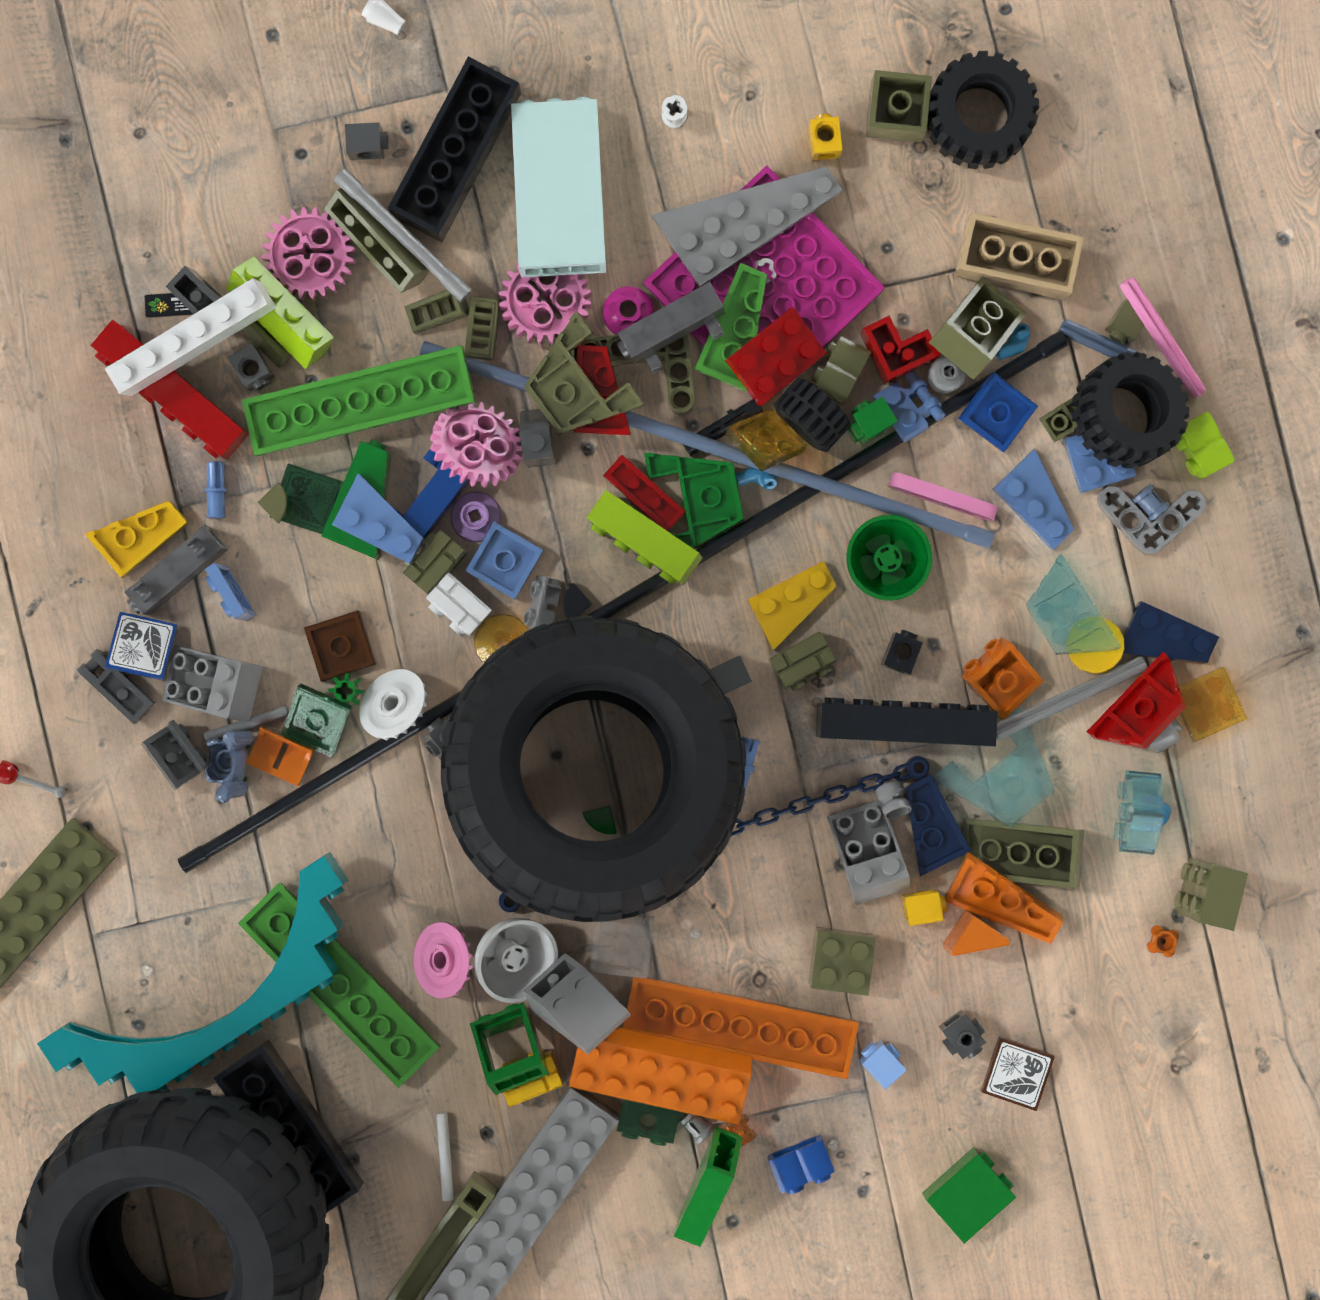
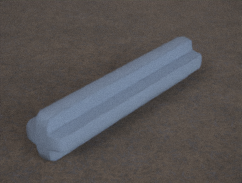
M1065 319L1059 328V331L1065 337L1108 357H1116L1126 352H1130L1133 355L1138 352L1068 319Z

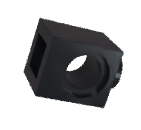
M903 629L900 634L897 632L893 633L881 665L905 675H911L923 642L916 640L918 635ZM900 643L906 644L910 649L909 656L906 659H900L896 655L895 650Z

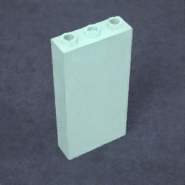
M579 97L575 100L562 101L561 99L553 98L546 102L522 100L511 104L518 266L521 278L607 273L597 99Z

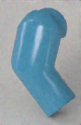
M1018 324L1010 335L1008 342L1003 344L995 355L998 360L1020 354L1025 350L1030 337V328L1027 324Z

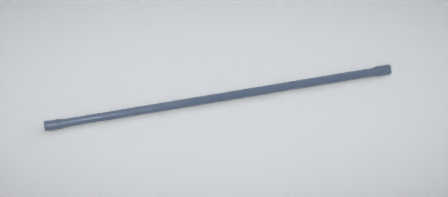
M424 341L420 355L448 348ZM466 356L470 373L526 391L524 386L530 377ZM631 411L625 412L630 427L891 515L905 517L912 522L954 535L967 542L988 549L993 541L995 532L974 525H966Z

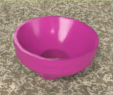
M631 286L621 287L613 291L607 297L603 306L605 325L614 335H619L618 332L654 313V306L649 296L641 289ZM627 301L633 302L637 307L636 314L632 317H624L620 313L622 303Z

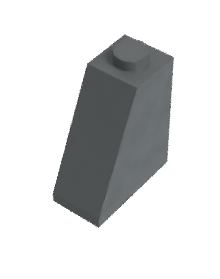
M540 409L520 411L519 431L523 459L527 467L533 468L556 464L550 422Z

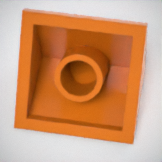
M966 910L943 942L944 949L951 956L1010 945L1008 938Z

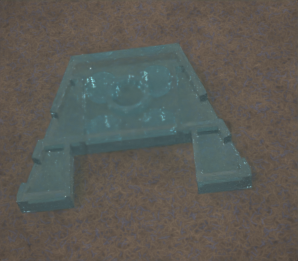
M1019 707L1007 718L1022 712V709ZM1029 727L1009 735L1018 747L974 783L969 781L953 761L935 774L933 779L941 786L943 785L954 794L977 806L978 809L1010 828L1055 792Z

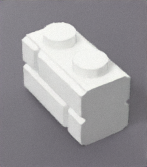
M447 573L426 597L431 602L428 608L439 618L443 615L447 616L452 621L449 626L461 637L465 633L472 637L494 612L451 573Z

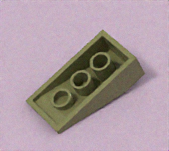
M964 818L963 836L971 849L969 853L1012 882L1071 889L1080 886L1084 829ZM964 854V855L961 856L960 866H961V864H962V862H963V860H964L966 854Z

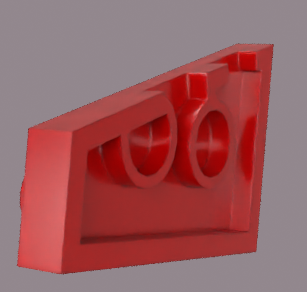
M578 345V364L604 400L619 389L608 347ZM625 412L573 430V433L632 436Z

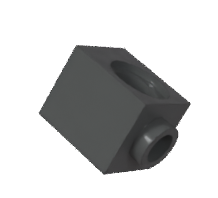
M379 122L345 124L346 153L350 160L384 159V149H389L388 133L383 132Z
M253 343L227 357L242 384L249 391L253 389L259 391L270 384L269 380L275 377L261 352ZM252 363H258V372L253 376H247V367Z
M741 656L710 669L724 694L752 682Z

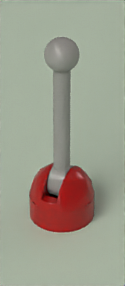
M2 760L0 763L1 784L9 785L19 780L52 792L57 798H62L66 794V790L63 787L55 788L20 775L18 767L9 761Z

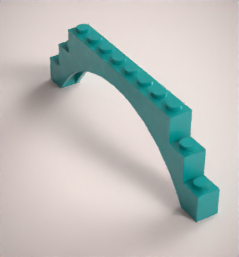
M331 852L300 871L296 914L287 943L271 973L251 997L231 1013L201 1028L173 1036L148 1038L110 1035L69 1022L38 1042V1046L55 1072L63 1067H66L69 1071L83 1062L98 1086L107 1080L110 1084H113L123 1076H126L137 1093L167 1090L166 1084L173 1079L177 1083L192 1073L190 1068L197 1063L200 1067H203L216 1058L213 1053L220 1048L226 1052L239 1043L237 1037L246 1032L249 1037L263 1027L261 1024L263 1020L268 1017L272 1021L287 1012L285 1006L291 1002H294L295 1005L300 1004L311 996L308 991L316 986L321 990L334 981L333 975L339 968L324 945L340 936L337 930L343 927L344 924L326 896L331 900L345 891L342 885L349 881Z

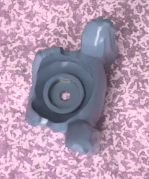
M229 730L223 734L221 740L215 738L207 741L206 745L209 747L210 756L205 777L210 783L221 784L216 793V800L222 803H226L232 798L241 797L248 791L249 785L245 772L247 750L254 741L251 731L235 733Z

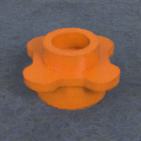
M1159 925L1153 926L1151 928V941L1147 943L1148 951L1151 953L1160 952L1165 957H1172L1175 954L1177 940L1179 939L1178 932L1174 929L1164 930ZM1161 939H1165L1164 944H1161Z

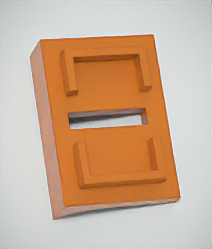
M263 726L259 728L257 739L246 763L299 786L315 749ZM286 743L288 747L277 769L273 766L283 744Z

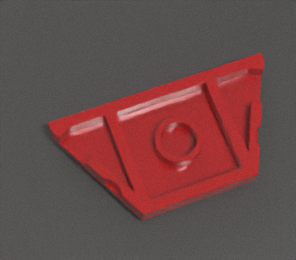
M1162 652L1086 732L1093 739L1146 749L1187 707L1171 659Z

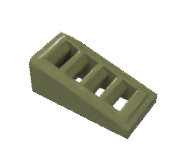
M448 290L404 306L414 334L469 316L466 298L460 302ZM451 298H453L456 307L455 311L451 302ZM443 301L447 314L443 315L439 302ZM430 305H432V307H433V310H434V313H435V316H436L435 319H432V316H431V313H430V310H429V307H428V306H430ZM418 309L422 310L425 323L421 324L417 312Z
M471 296L465 356L493 360L500 314L499 300ZM478 307L492 309V314L477 312ZM476 319L491 321L490 326L475 323ZM474 331L489 333V338L474 336ZM473 342L488 344V350L473 348L472 344Z

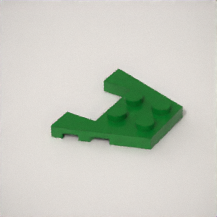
M644 453L649 479L674 474L679 476L689 531L674 534V536L691 548L698 547L745 520L733 462Z

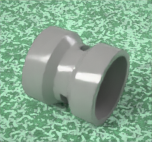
M901 781L888 782L876 789L877 798L883 803L882 812L885 819L900 818L912 810L909 800L904 797L905 788Z

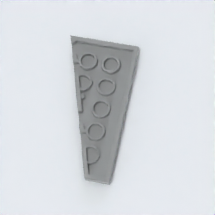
M826 166L652 215V218L693 279L701 287L841 194L843 190Z

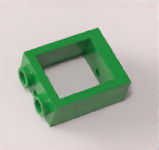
M524 1002L511 1004L503 1011L483 1015L477 1021L470 1023L487 1085L495 1095L549 1074L532 1015ZM524 1024L533 1055L495 1070L486 1038Z

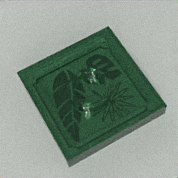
M288 463L281 482L287 497L286 515L282 522L322 534L343 481Z
M300 683L296 688L280 735L333 758L337 752L353 706Z

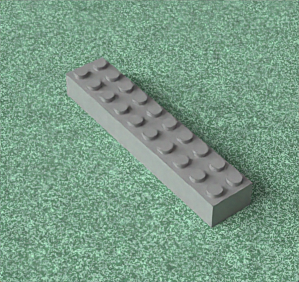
M568 1086L498 1187L494 1198L450 1257L423 1300H495L618 1123L619 1113L589 1092Z

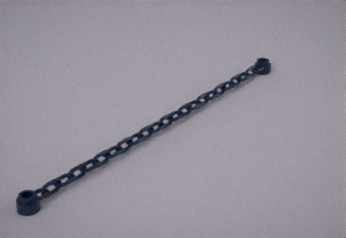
M913 756L905 764L896 766L891 774L882 776L874 773L862 777L857 785L851 787L837 785L824 791L823 796L815 799L804 796L792 800L787 808L781 810L771 807L758 811L751 820L743 822L737 819L736 823L739 824L736 825V828L740 829L732 832L731 837L741 834L746 826L752 824L762 827L775 823L780 815L790 812L793 815H799L809 812L816 803L822 801L833 804L845 800L850 792L856 790L862 792L876 790L884 784V781L892 778L898 781L909 778L921 779L928 774L930 769L929 763L924 757ZM917 762L923 765V770L920 773H916L913 770V766ZM905 768L908 775L899 777L901 772L898 770ZM877 777L875 782L879 784L864 788L866 787V783H863L864 781ZM843 789L841 790V794H844L843 796L830 800L832 796L828 793ZM808 800L806 805L809 807L794 811L797 809L796 806H793L794 804ZM773 812L771 816L775 818L760 822L762 818L758 816ZM502 893L499 897V905L505 912H514L522 905L515 901L513 906H508L505 903L507 895Z

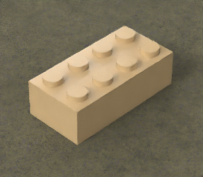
M971 213L965 223L954 276L979 281L984 277L993 285L1066 300L1073 291L1084 237Z

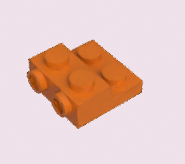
M1001 637L999 640L993 639L989 641L984 648L985 653L978 660L972 659L964 666L965 673L961 678L978 697L982 698L987 705H990L992 711H998V718L1005 720L1044 680L1010 641Z

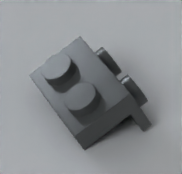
M172 720L165 728L143 741L141 745L173 789L177 790L204 772L207 767L205 763L207 758L199 747L194 748L191 744L187 729L182 724L178 725L175 720Z

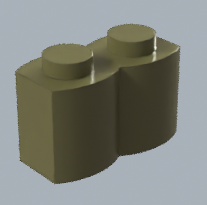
M841 336L838 343L832 340L826 351L827 353L824 355L829 358L825 368L819 365L811 381L815 382L816 386L835 402L844 405L871 351Z

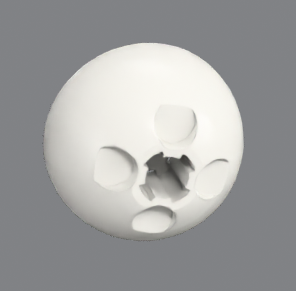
M511 918L501 921L492 926L483 935L477 946L474 963L478 981L483 989L496 1000L506 1003L525 1001L527 999L523 990L558 960V949L550 931L536 921L526 918Z

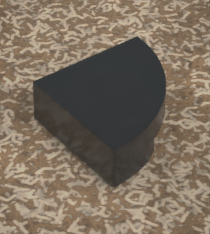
M572 583L564 596V610L567 618L577 617L591 606L592 603Z

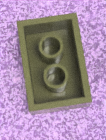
M982 277L964 297L929 343L974 380L994 358L1027 313Z
M1189 857L1188 863L1183 865L1181 871L1182 889L1177 892L1174 900V906L1177 908L1176 913L1199 923L1234 931L1248 873Z

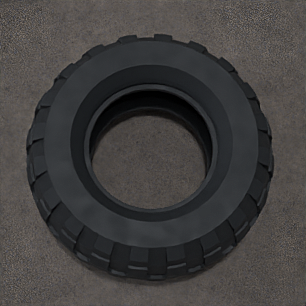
M577 616L548 625L543 624L524 632L520 637L493 652L475 672L473 677L468 680L457 699L445 729L441 754V786L448 818L464 853L478 871L499 891L533 911L559 919L578 922H609L631 918L665 905L688 890L704 876L705 872L727 846L738 814L741 812L745 795L746 750L737 724L738 718L729 697L724 695L711 670L700 659L697 660L681 646V643L662 632H655L628 619ZM582 700H598L618 705L638 717L654 736L662 757L663 783L660 796L653 811L635 831L606 841L577 839L550 826L541 818L530 803L521 778L520 761L522 747L533 727L548 713L565 704Z
M202 1088L139 1092L130 1095L122 1101L108 1104L75 1127L58 1143L54 1152L43 1162L38 1170L16 1232V1243L21 1247L19 1259L15 1263L18 1286L26 1289L28 1300H319L324 1286L323 1273L328 1264L330 1246L329 1224L325 1223L327 1203L321 1183H315L310 1173V1165L312 1163L300 1145L295 1148L290 1141L281 1134L285 1128L273 1117L268 1115L262 1118L257 1113L251 1111V1103L232 1095L229 1097H218L212 1095L211 1090ZM145 1187L168 1188L186 1194L202 1204L218 1221L230 1247L232 1278L229 1290L210 1297H185L160 1288L142 1274L131 1259L122 1234V1209L128 1191Z

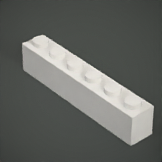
M252 278L106 367L105 370L119 394L133 396L277 307L263 283Z

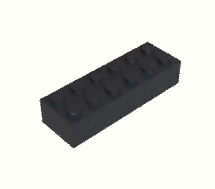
M469 56L467 57L388 206L389 212L396 219L441 243L443 242L511 114V104L517 103L521 95L519 82Z
M829 697L824 698V703H817L816 737L996 747L998 711H989L990 705L967 704V710H960L961 704L939 703V709L931 708L932 702H910V707H902L903 701L882 700L881 706H874L873 700L853 699V704H844V698Z
M269 1039L214 1077V1080L225 1096L229 1097L232 1095L251 1103L250 1110L262 1118L270 1115L285 1128L281 1134L290 1141L295 1148L300 1145L312 1163L310 1165V1173L315 1183H321L327 1203L326 1213L359 1192L364 1184L363 1180Z

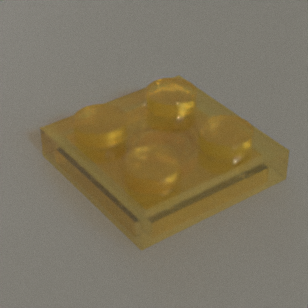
M772 408L728 426L726 433L733 443L761 471L804 453L807 447V443Z
M1225 666L1179 685L1187 706L1180 715L1192 742L1202 740L1248 719Z

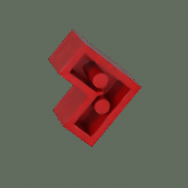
M890 315L864 327L860 333L867 350L871 351L870 356L884 385L932 363L941 355L929 343L932 336L928 329L902 341Z

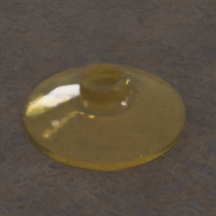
M499 614L491 616L482 622L475 633V652L478 658L485 663V660L499 649V642L506 641L509 643L529 629L520 619L512 615Z

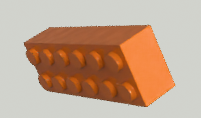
M617 1027L589 1054L577 1047L569 1087L739 1125L752 1074V1057Z

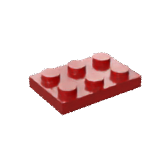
M791 307L729 356L725 362L758 406H762L827 352L796 310Z

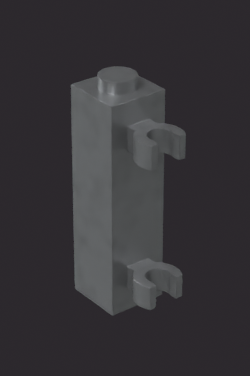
M708 282L618 332L621 341L617 345L624 358L630 356L633 363L645 358L652 373L655 374L663 369L655 352L703 325H706L714 341L724 336V331L716 319L725 313L724 306L713 286Z
M202 526L124 592L129 598L127 600L128 605L137 614L141 612L145 615H151L205 570V568L223 555L228 548L211 528Z

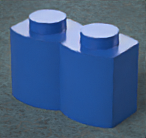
M821 1135L808 1138L768 1155V1162L781 1193H798L804 1189L806 1183L812 1181L815 1184L823 1183L831 1178L830 1174L835 1172Z

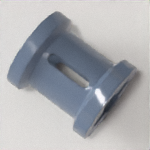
M1152 484L1144 487L1131 499L1133 503L1139 504L1148 515L1147 518L1150 521L1156 519L1170 506L1168 502H1163L1153 491L1154 486Z

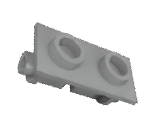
M536 575V580L532 582L530 587V597H532L530 607L524 614V631L554 622L556 611L547 610L546 607L547 604L557 606L562 587L559 586L560 580Z

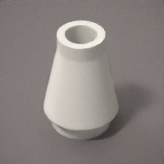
M368 0L361 14L366 18V22L393 32L396 35L401 32L406 23V20L401 18L384 0Z

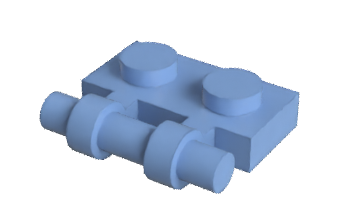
M915 371L908 373L905 377L910 384L909 387L903 389L897 381L874 395V401L883 396L898 420L893 428L904 443L929 429L928 423L925 420L928 416L932 415L936 421L945 417V413L941 409V402L937 397H933L927 389L928 384L923 378H919ZM917 396L924 403L919 408L912 402V399Z

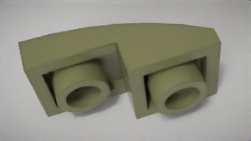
M1073 397L1039 419L1054 443L1074 431V428L1077 427V422L1072 421L1071 414L1076 409V407L1072 406Z

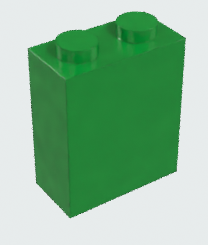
M974 1148L969 1150L922 1192L925 1200L964 1244L1016 1198L1011 1191L1014 1187L1012 1182L1003 1172L998 1176L992 1169L995 1163L984 1151L979 1154Z

